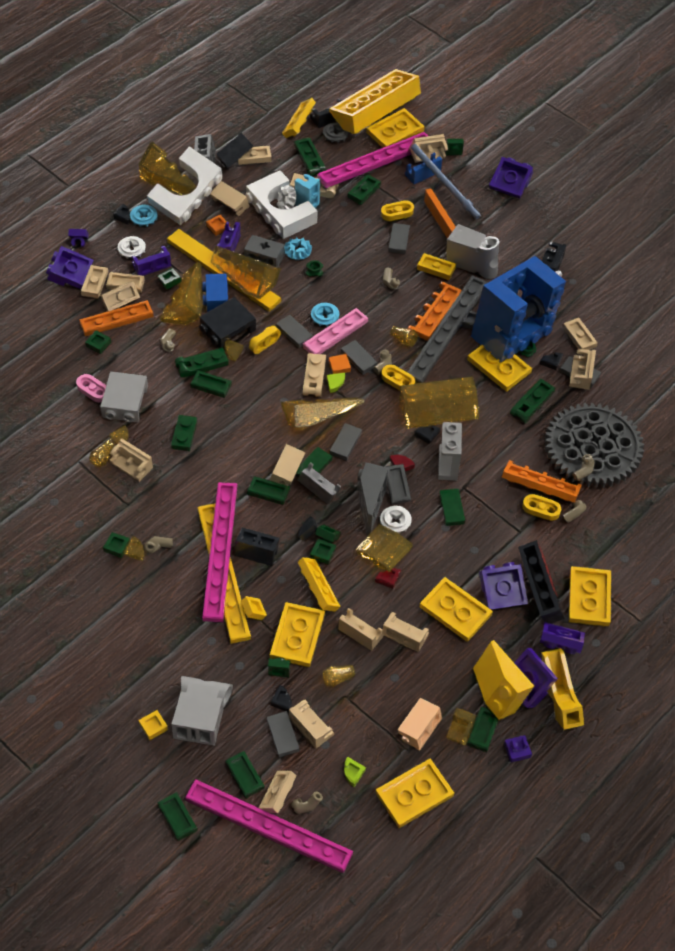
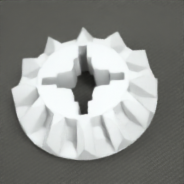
M289 185L281 187V192H278L279 196L276 198L278 200L276 206L279 209L293 208L296 202L295 189Z
M126 237L118 243V252L127 259L134 255L141 257V254L145 253V242L139 237Z
M390 506L381 513L380 524L383 525L384 530L387 529L390 533L397 532L399 534L401 531H406L411 525V515L403 507ZM392 518L395 520L399 518V523H392Z

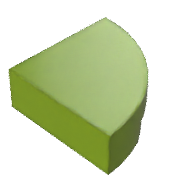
M345 373L327 375L330 393L338 391V388L344 384Z
M347 757L344 766L345 777L349 784L355 787L366 771V767Z

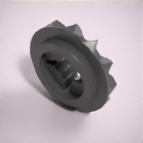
M337 122L327 124L323 129V136H325L326 140H330L331 143L337 141V143L345 141L349 135V132L343 130Z

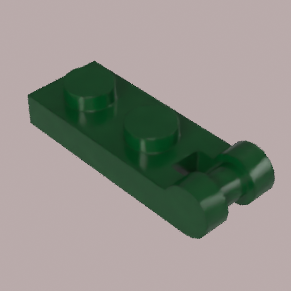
M310 137L294 141V146L307 169L308 175L313 177L315 174L326 171L325 165Z
M223 347L186 358L178 357L174 361L176 367L179 368L180 377L183 378L196 375L198 370L206 372L229 365V360Z
M540 379L513 406L510 414L514 417H519L520 421L526 424L532 415L554 394L556 388Z

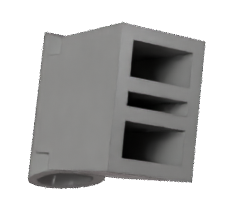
M458 224L447 238V261L456 263L457 268L472 273L478 272L486 279H492L497 276L499 239L491 236L486 237L485 234Z
M181 676V693L172 721L173 739L215 746L223 708L231 696L233 685Z

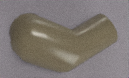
M385 268L383 283L390 289H397L400 285L399 279L396 281V277L392 278L393 270L391 268Z
M171 328L160 339L163 350L171 352L175 347L172 339L176 332Z
M386 349L380 352V363L373 368L377 375L382 373L383 367L392 365V356Z
M590 454L582 457L581 469L573 473L576 481L592 474L595 462Z
M582 500L575 501L573 503L574 508L563 514L567 523L586 511V504Z
M154 536L145 543V551L154 553L161 547L172 548L173 538Z
M314 792L306 802L298 798L292 802L291 806L297 814L310 812L318 806L323 796L319 792Z

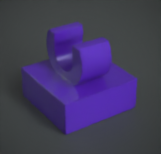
M69 229L68 236L72 239V246L75 247L76 241L80 240L81 246L85 247V240H88L89 237L86 229Z
M525 735L505 740L504 745L510 762L531 758L532 753Z

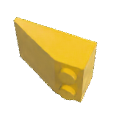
M494 640L490 642L473 668L485 704L499 720L516 713L534 687Z

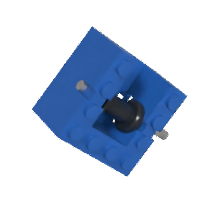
M534 256L485 284L471 337L480 345H483L488 352H491L497 360L499 359L500 362H503L507 358H512L517 352L523 351L529 346L530 341L536 343L543 336L549 335L553 329L552 325L556 319V312L560 306V299L564 293L566 283L562 278L561 271L554 272ZM519 289L523 292L521 298L517 295Z

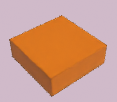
M218 215L206 221V226L217 236L224 232V226L227 221L221 215Z
M347 354L329 357V364L333 374L351 372Z

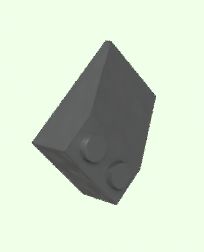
M366 462L364 469H360L358 473L357 491H359V502L366 534L371 536L387 489L388 468Z

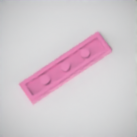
M355 308L303 343V348L311 354H322L368 322V318Z

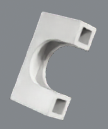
M190 146L180 156L179 162L180 167L195 176L199 181L196 189L190 194L179 196L157 183L147 195L149 204L179 225L189 220L193 210L199 208L204 197H208L215 184L218 185L222 180L221 168Z
M277 171L247 185L245 196H247L248 202L252 203L256 211L264 217L266 223L273 227L275 233L285 239L316 224L318 211L309 201L291 209H278L272 206L270 202L278 198V192H281V187L289 185V179L281 171Z

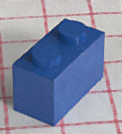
M206 274V282H202L203 292H206V295H203V306H207V312L228 301L227 274Z

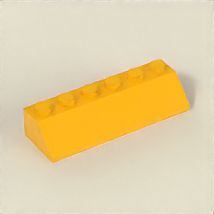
M395 69L329 108L330 113L343 130L357 134L362 129L382 119L383 116L392 113L393 110L421 94L419 76Z

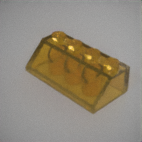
M473 376L400 386L399 401L406 428L479 419L477 390Z

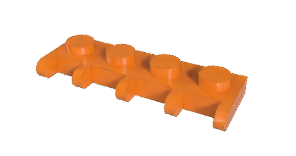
M441 282L439 287L443 290L440 294L433 292L431 296L435 301L432 305L426 303L423 306L427 312L423 317L416 315L415 321L418 324L416 327L409 325L407 331L428 341L461 293V289Z
M509 460L502 475V478L510 482H516L527 488L536 489L547 495H554L574 503L582 487V484L579 483L576 486L565 482L566 479L564 478L559 480L547 476L546 472L541 474L529 469V466L524 468L515 465L511 460Z

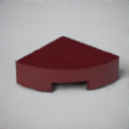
M390 456L392 465L403 464L405 471L415 468L414 462L406 456Z
M392 568L391 570L380 572L376 576L375 582L393 589L401 574V570Z

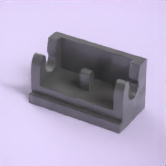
M310 462L308 467L301 472L298 481L328 504L341 486L339 484L334 486L312 468L314 464Z

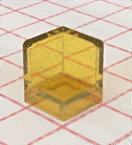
M456 708L452 724L447 733V739L466 746L476 720V715Z

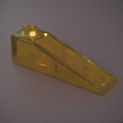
M151 142L139 162L140 177L151 185L156 186L158 183L168 191L180 196L193 192L197 186L186 174L182 175L175 162L171 163L166 158L167 153L162 148Z

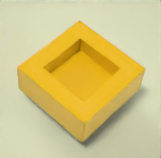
M246 596L241 600L244 612L248 618L262 620L267 616L260 599Z
M158 710L139 720V724L149 740L168 730V726Z

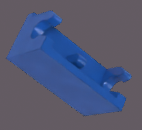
M434 152L431 154L430 160L441 171L442 158L439 156L435 159L436 153ZM425 163L411 168V164L406 166L405 175L413 184L435 175Z

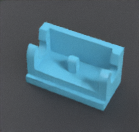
M304 174V178L308 181H303L299 178L295 180V205L298 206L309 201L316 208L320 204V179Z

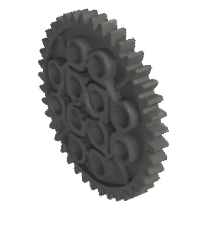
M584 403L583 407L577 404L576 409L573 406H570L569 410L563 409V413L558 412L557 417L554 416L553 421H550L545 435V452H548L547 458H551L550 463L555 464L554 469H560L559 474L566 473V479L573 477L572 482L576 481L573 473L582 467V457L590 454L595 462L593 472L579 480V484L586 482L587 487H589L593 483L595 488H597L598 484H601L605 488L606 483H608L611 487L613 482L617 485L620 483V480L625 482L626 478H630L632 473H635L636 469L640 466L644 453V443H642L643 437H640L641 431H637L638 426H632L633 420L627 421V415L622 417V411L615 413V408L608 410V405L602 408L600 403L597 407H595L594 403H591L590 407L586 403Z

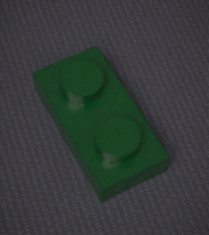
M367 174L348 192V198L362 205L381 186V181Z
M178 416L171 443L172 449L191 450L198 422L197 417Z

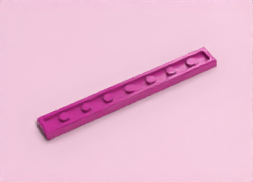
M422 132L318 173L317 178L320 179L325 188L331 187L411 155L409 147L414 138L427 137L428 135Z
M218 482L203 621L223 622L237 483Z
M196 779L185 797L187 802L341 873L345 872L353 855L352 850Z

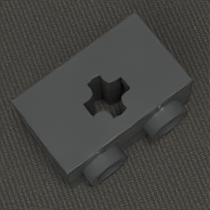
M212 135L195 136L194 150L215 164L216 148Z
M252 235L244 248V259L246 262L273 270L278 269L284 258V244Z

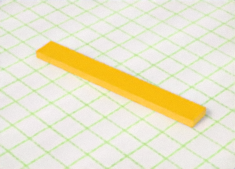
M180 229L167 238L169 244L213 274H227V283L267 311L270 312L281 303V297Z
M215 504L198 507L209 556ZM230 557L224 618L230 642L233 644L251 640V635Z

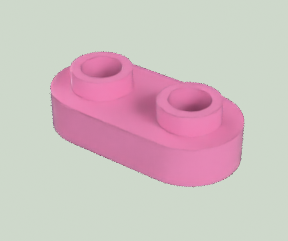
M89 374L79 376L76 381L78 390L93 401L102 402L106 385Z

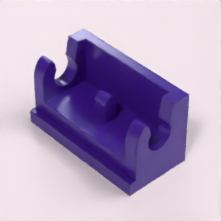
M227 221L222 237L216 246L215 254L223 259L231 260L241 236L240 223L235 222L234 228H230Z
M161 246V253L140 260L135 255L131 256L133 259L132 265L136 273L144 276L171 267L170 253L165 246Z

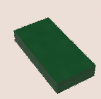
M199 370L191 382V388L222 398L226 397L232 385L231 380Z
M317 447L299 466L295 476L299 478L301 472L308 467L310 462L314 464L312 468L320 474L332 461L333 456Z
M254 476L247 490V495L284 505L290 491V486Z
M459 488L440 490L439 495L445 526L465 524Z
M480 707L467 742V746L486 753L499 721L490 709Z
M245 751L225 760V764L245 799L265 789Z
M177 792L157 802L177 841L198 831Z

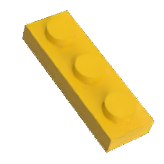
M313 98L299 105L282 133L285 138L296 136L300 132V127L307 121L306 118L312 112L311 109L316 103Z
M302 557L298 564L301 568V573L309 583L310 590L318 600V605L322 610L336 612L341 606L317 561Z

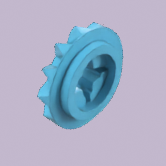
M139 205L132 209L130 218L134 225L139 224L140 227L142 225L148 227L149 224H154V221L157 220V211L150 205Z
M296 237L294 240L290 238L289 242H285L284 251L288 257L301 260L311 254L312 245H310L309 241H305L304 237L302 239Z
M320 303L313 307L311 318L319 326L326 325L328 327L329 324L339 320V310L333 304ZM323 312H325L327 318H324Z

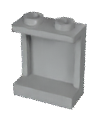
M110 371L100 406L102 417L110 420L139 422V410L143 395L148 390L147 376Z
M443 422L438 480L457 481L461 460L462 423Z

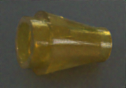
M394 326L390 332L391 336L407 347L414 346L418 339V334L413 329Z
M106 440L105 443L91 451L90 462L96 467L106 465L111 455L110 452L115 447L114 443Z
M352 665L332 666L323 670V679L327 686L335 687L347 679L355 677V670Z

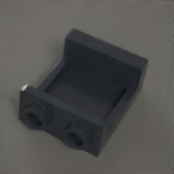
M233 297L200 316L199 328L203 334L210 338L215 346L217 345L219 348L223 347L224 349V342L245 329L250 333L256 331V318Z

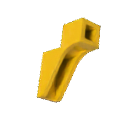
M560 648L541 652L542 661L558 678L547 690L550 697L554 700L556 721L564 730L583 726V708L574 693L564 651Z

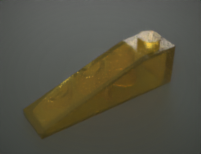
M215 246L211 263L223 274H227L231 282L236 284L244 294L257 299H261L276 285L281 268L219 246Z
M197 262L186 270L181 279L182 282L178 284L180 287L171 296L173 299L171 304H167L163 309L160 317L162 322L188 325L200 318L203 307L201 263Z
M357 397L334 398L332 401L316 399L315 403L305 400L281 401L288 425L295 427V430H306V426H314L364 403V399Z

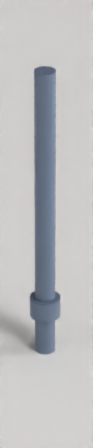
M413 144L411 149L459 200L464 210L469 211L477 220L481 214L473 207L474 204L460 193L416 144Z

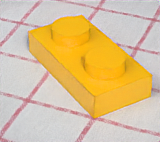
M425 253L417 265V270L450 280L456 268V263Z

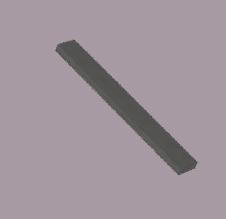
M471 276L407 373L415 378V383L423 384L480 298L483 286L488 282Z

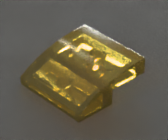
M379 524L356 548V552L360 556L373 560L374 566L390 572L411 550L413 544L397 532Z

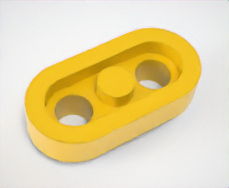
M410 201L390 203L381 208V217L386 221L407 218L414 213V205Z
M275 326L267 327L262 333L250 340L249 349L254 354H259L279 339L281 331Z
M395 365L383 367V381L402 392H410L414 389L415 378L411 374Z
M535 494L527 495L524 498L523 509L526 513L550 521L559 518L561 506L558 502Z

